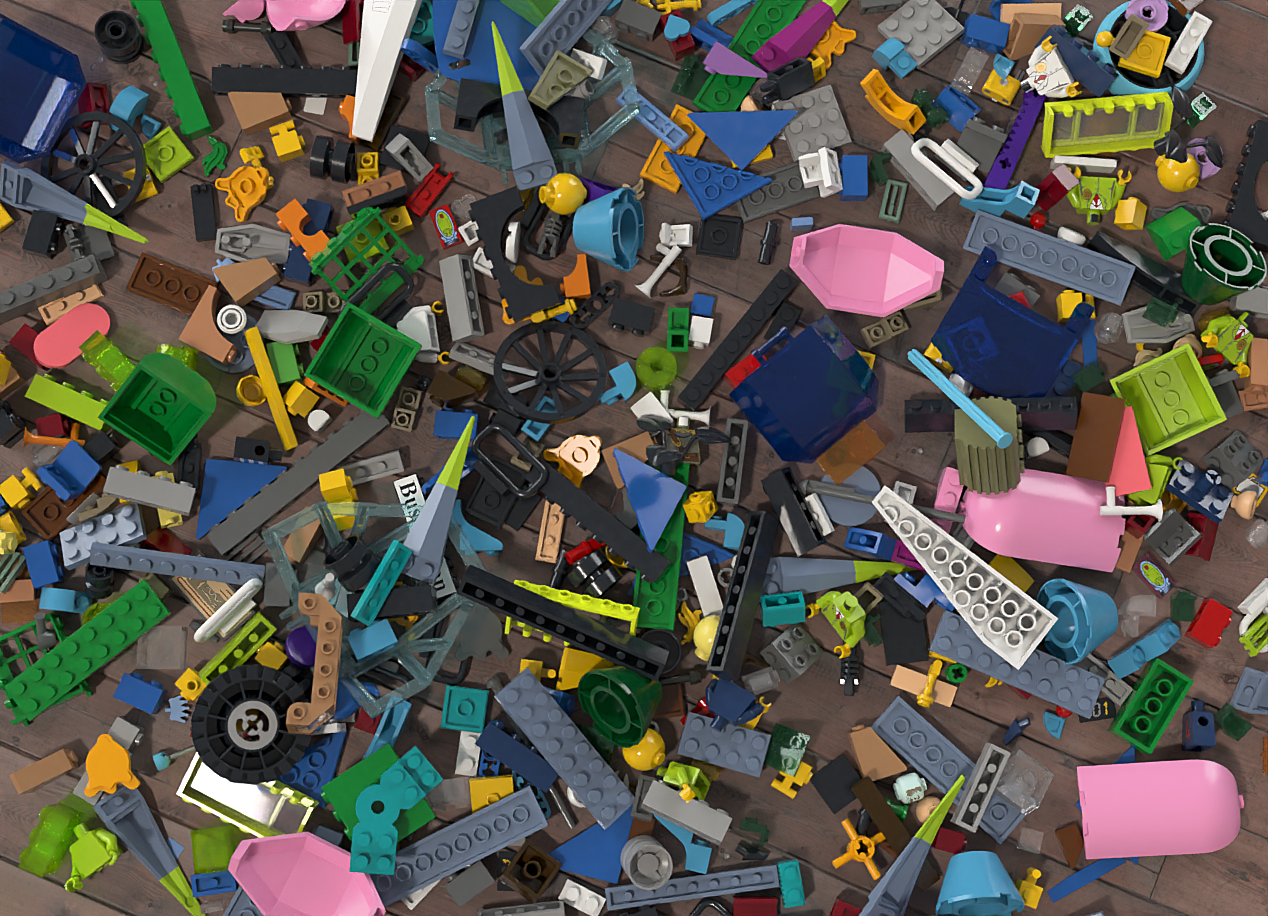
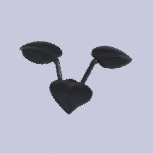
M1170 85L1172 88V103L1177 113L1181 115V120L1168 132H1165V137L1154 141L1156 153L1159 156L1165 155L1167 159L1185 163L1188 159L1187 148L1203 146L1206 156L1211 163L1219 168H1223L1222 151L1214 137L1207 136L1205 138L1206 142L1187 145L1182 143L1176 129L1187 118L1192 117V105L1190 99L1181 88Z
M649 415L637 418L636 424L642 430L661 432L663 446L659 444L648 445L646 447V456L653 468L661 465L660 471L667 475L677 474L679 462H683L684 456L694 440L698 439L699 442L707 444L732 442L725 433L716 428L700 427L695 430V434L692 435L682 454H680L677 450L668 448L666 444L665 430L672 428L669 420L661 416Z

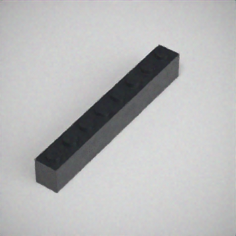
M219 64L218 67H212L211 92L215 96H228L227 93L267 92L281 93L283 97L345 99L346 95L356 96L358 70H353L352 67H341V70H337L329 66H322L320 69H312L311 66H300V69H292L291 66L281 65L280 68H272L269 65H259V68H251L250 65L241 64L239 67Z
M780 269L680 393L677 399L680 404L692 412L698 409L725 373L780 307L782 302L792 292L798 282Z
M1076 397L1003 398L1005 401L1010 399L1011 403L1016 405V413L1021 414L1022 427H1018V429L1022 431L1076 430L1078 412ZM951 399L904 400L905 433L955 432V409H960V407Z
M539 458L548 472L547 481L539 489L545 494L543 498L552 505L555 503L561 507L559 511L566 517L570 518L572 516L577 520L575 524L582 530L586 531L588 529L593 533L591 537L598 543L602 544L604 542L609 546L607 550L614 556L618 557L620 555L625 559L624 564L634 571L635 568L642 573L640 577L647 583L651 584L653 582L658 584L673 563L655 548L651 553L648 552V546L644 539L546 460ZM534 466L524 477L529 481L527 484L529 487L539 478V472Z
M749 511L706 668L708 672L720 679L738 680L780 524V521L767 511Z

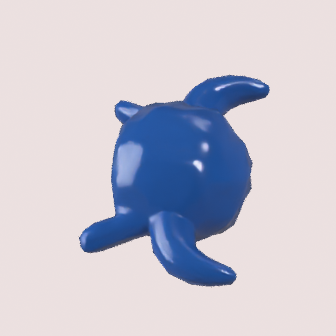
M351 671L350 679L338 678L336 711L332 718L344 720L358 712L361 696L371 693L379 697L378 688L370 682L357 683L356 671Z

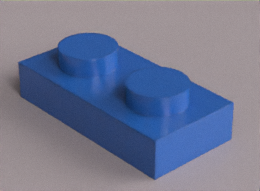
M228 869L191 875L193 897L233 892L238 889L237 881Z

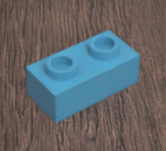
M546 395L536 408L537 411L557 412L553 400ZM527 420L521 431L539 443L552 424Z

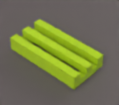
M1262 614L1239 639L1240 643H1245V650H1250L1248 653L1250 657L1256 656L1268 643V632L1263 636L1268 629V614ZM1263 636V638L1254 646L1253 644H1254L1260 637Z

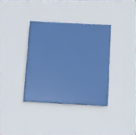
M169 837L166 843L176 860L184 850V847Z

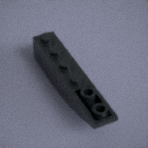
M1098 230L1087 246L1092 251L1136 266L1130 282L1158 300L1185 314H1190L1191 317L1203 305L1186 293L1182 286L1181 274Z

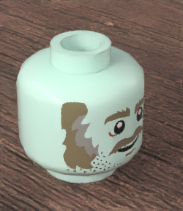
M916 773L899 776L896 779V783L893 784L896 798L905 804L921 800L924 797V791L927 790L924 778H919Z

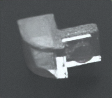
M971 46L950 87L969 95L989 55Z
M1156 595L1131 596L1120 603L1117 612L1118 616H1124L1121 622V631L1124 632V637H1138L1139 617H1156Z

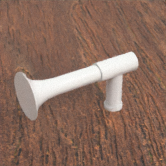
M662 243L657 244L656 250L665 255L664 259L643 284L635 285L649 298H651L650 291L655 282L682 251L678 246L674 245L670 250Z
M660 390V403L672 419L686 417L705 422L710 427L711 406L708 410L702 412L668 409L670 391Z
M1106 487L1107 506H1100L1101 516L1152 515L1159 522L1162 520L1163 507L1160 499L1151 506H1115V487Z

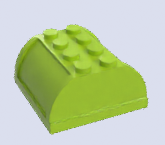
M1190 343L1110 380L1117 397L1126 399L1125 407L1132 406L1134 409L1142 447L1146 456L1228 420Z

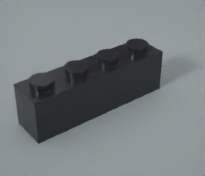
M790 467L781 469L761 480L763 490L772 503L773 511L778 515L782 529L787 533L791 541V547L798 556L827 543Z
M429 582L416 583L415 587H408L406 584L396 585L395 589H391L374 620L437 614L436 588L429 585ZM358 589L353 594H347L348 620L353 623L360 622L350 615L365 589Z

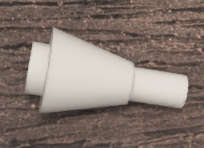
M332 573L326 574L325 579L315 587V593L322 594L326 600H331L336 595V587L333 581L334 575Z

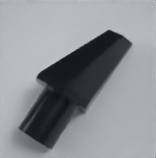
M738 844L735 849L737 853L743 856L742 860H766L770 854L751 846L747 849L741 844Z

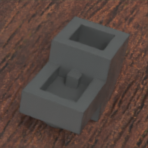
M623 490L624 511H616V518L633 530L638 525V519L635 511L632 509L627 490Z

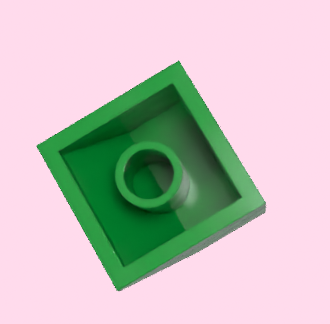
M1179 207L1144 227L1166 262L1186 251L1190 234L1196 227H1202V225L1195 216L1184 208Z

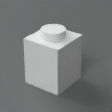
M693 316L688 344H691L696 349L708 347L713 319Z

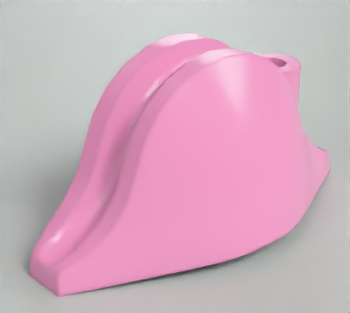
M239 0L222 14L224 16L234 15L241 23H244L246 20H254L264 12L265 0Z

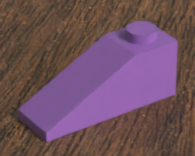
M718 42L714 43L703 61V64L706 65L704 69L714 76L717 72L724 75L767 78L766 72Z

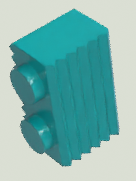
M802 591L786 592L785 594L778 593L777 595L770 594L769 596L761 595L760 615L763 627L805 622V602Z
M791 859L777 862L782 904L786 908L806 905L799 861Z

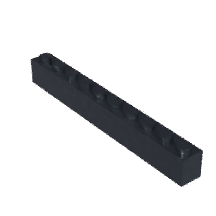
M471 564L466 570L456 594L654 681H658L666 664L669 651Z

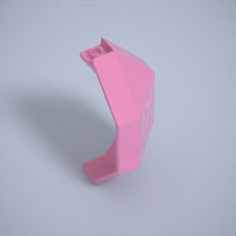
M837 224L794 237L789 264L791 269L827 309L878 317H886L940 290L944 274L943 260L900 234L844 224Z
M309 832L242 840L231 857L228 867L229 872L263 916H384L386 912L370 874L349 872L351 853Z

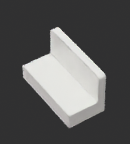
M826 147L818 150L824 184L819 185L820 196L823 198L843 190L837 152Z

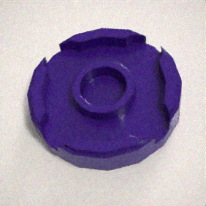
M304 626L296 628L288 636L285 642L286 654L297 666L302 668H313L315 666L318 630Z

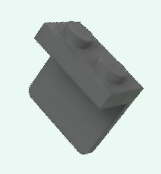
M974 117L973 120L968 119L956 145L979 164L977 169L989 172L1007 135L1003 134L1004 129L995 125L992 128L984 125L986 121Z
M1227 369L1215 373L1216 377L1210 380L1206 376L1227 419L1241 414L1244 408L1232 383L1233 380L1238 378L1236 370L1230 372Z
M1238 430L1234 431L1219 446L1201 458L1210 470L1218 473L1216 477H1221V483L1228 490L1245 481L1263 463L1260 454Z
M1173 508L1163 513L1160 522L1158 521L1154 526L1149 527L1143 539L1172 566L1202 535Z
M797 623L789 626L780 636L765 647L760 654L788 685L808 669L823 654V650L804 628Z

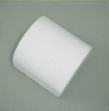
M469 221L458 228L468 247L479 241L475 231L479 229L476 221L473 223Z
M314 410L308 417L309 426L318 434L333 421L323 410Z
M1040 437L1033 438L1024 445L1025 459L1049 451L1047 442Z

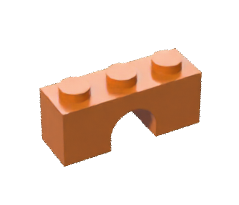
M293 199L276 213L279 219L277 224L284 232L288 230L292 234L290 239L297 248L300 245L305 250L303 255L309 262H311L314 254L323 251L327 247L326 244L330 239L322 230L312 236L303 234L304 226L312 219L296 199Z

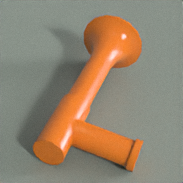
M79 423L71 424L70 438L34 435L25 427L23 449L28 444L66 447L70 441L74 440L83 447L85 446V440H78L81 425Z

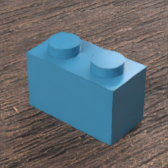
M382 618L374 620L370 627L365 629L357 628L351 631L350 636L347 637L359 664L399 646L388 620H382Z

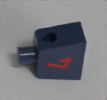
M1191 701V712L1182 718V751L1205 752L1216 746L1214 716L1211 712H1204V701Z

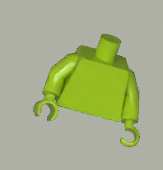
M1158 454L1145 457L1152 489L1128 494V497L1136 507L1138 505L1151 506L1156 504L1159 499H1162L1172 469H1182L1181 467H1176V460H1183V458H1171Z
M81 823L73 829L79 840L71 845L69 849L72 857L71 878L65 884L66 891L74 893L75 889L81 890L84 886L80 881L81 879L84 880L96 875L107 865L112 866L116 863L118 857L124 853L117 845L116 835L102 827L89 831L85 823Z

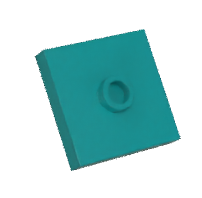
M446 685L440 728L482 733L485 725L489 690Z

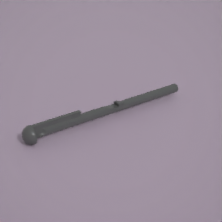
M809 479L803 480L799 485L803 495L811 492L873 505L872 501L875 499L872 496L854 493L855 489ZM910 504L924 516L963 524L965 522L966 515Z
M498 677L490 678L487 681V689L492 688L496 695L503 688L500 683L502 680ZM505 711L518 737L524 740L522 744L529 749L530 746H533L531 741ZM553 783L548 792L567 827L571 829L576 826V823Z

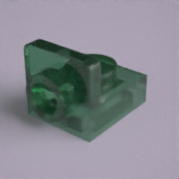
M1201 93L1191 102L1193 114L1191 118L1186 119V122L1191 128H1194L1217 106L1204 93Z
M1177 591V595L1170 596L1171 621L1194 622V600H1197V595H1190V591Z

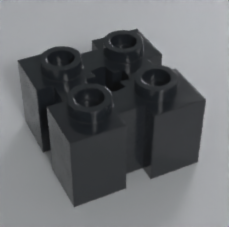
M0 398V445L10 449L24 438L27 424L20 416L16 417L12 413L14 408L10 403Z

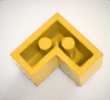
M344 469L319 474L320 488L327 504L329 522L333 531L337 532L359 526L358 517H361L358 504H355V501L358 500L356 489L353 488L351 476H346Z

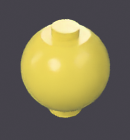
M718 615L703 618L694 629L693 639L697 647L694 652L705 661H709L720 620Z

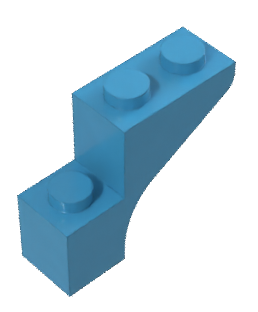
M1023 181L1016 187L1008 190L983 187L982 192L975 199L968 200L961 197L959 205L975 213L977 210L997 217H1000L1007 210L1024 219L1034 207L1040 190ZM969 185L965 189L972 191L974 186Z
M456 500L449 531H455L457 527H460V551L465 552V556H477L478 552H486V556H499V552H504L503 544L499 540L475 528L465 520L462 511V501Z
M1168 619L1132 645L1114 654L1107 663L1117 678L1121 679L1139 670L1147 661L1167 652L1182 637L1180 630L1176 624H1173L1171 619Z
M394 695L391 696L375 736L363 759L388 742L392 747L395 746L404 730L411 703Z
M654 814L683 843L686 851L684 868L706 874L712 850L710 846H707L708 842L698 839L695 840V843L691 842L692 832Z

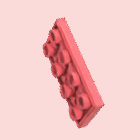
M1132 406L1125 407L1109 483H1105L1106 487H1115V497L1152 489Z

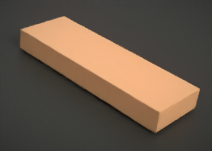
M1062 3L1001 4L1000 22L1011 25L1015 13L1057 15L1061 19Z
M94 284L92 287L71 296L63 297L38 307V310L46 325L50 326L74 307L84 303H93L104 296L99 286Z
M548 501L545 502L536 561L554 564L557 562L565 515L559 511L561 507L556 503L552 505Z
M896 665L889 685L915 695L923 694L928 676ZM936 679L931 698L936 703L951 707L957 687Z

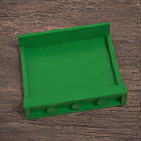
M389 742L321 787L323 790L320 793L327 804L331 802L335 809L332 813L338 822L343 821L347 827L344 831L350 840H352L353 827L360 822L355 810L359 794L369 785L380 784L381 774L400 759ZM425 797L409 810L400 809L399 815L393 823L398 829L397 843L436 817ZM374 801L372 809L375 812L383 811V802Z

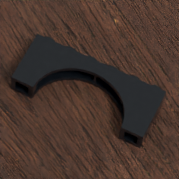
M461 78L453 129L474 132L477 124L483 118L490 114L504 111L501 85ZM523 89L528 99L532 90ZM563 96L546 110L528 100L535 117L548 125L555 134L557 146L578 150L582 129L584 99Z
M1258 119L1247 130L1246 137H1248L1247 144H1244L1241 151L1243 156L1242 163L1240 162L1237 166L1236 174L1238 177L1231 187L1230 193L1233 195L1225 208V212H1227L1226 219L1221 224L1231 227L1248 237L1253 242L1251 246L1254 249L1268 253V222L1257 209L1253 191L1256 175L1261 166L1268 161V122Z
M514 186L470 203L471 210L468 213L472 223L476 221L479 228L475 231L479 241H483L486 248L483 249L486 260H491L493 268L490 269L494 281L498 279L501 286L497 289L501 300L505 299L508 307H505L508 318H513V321L516 323L531 317L535 313L562 305L553 283L533 285L524 282L511 272L504 259L502 239L505 228L513 216L525 209L517 187Z

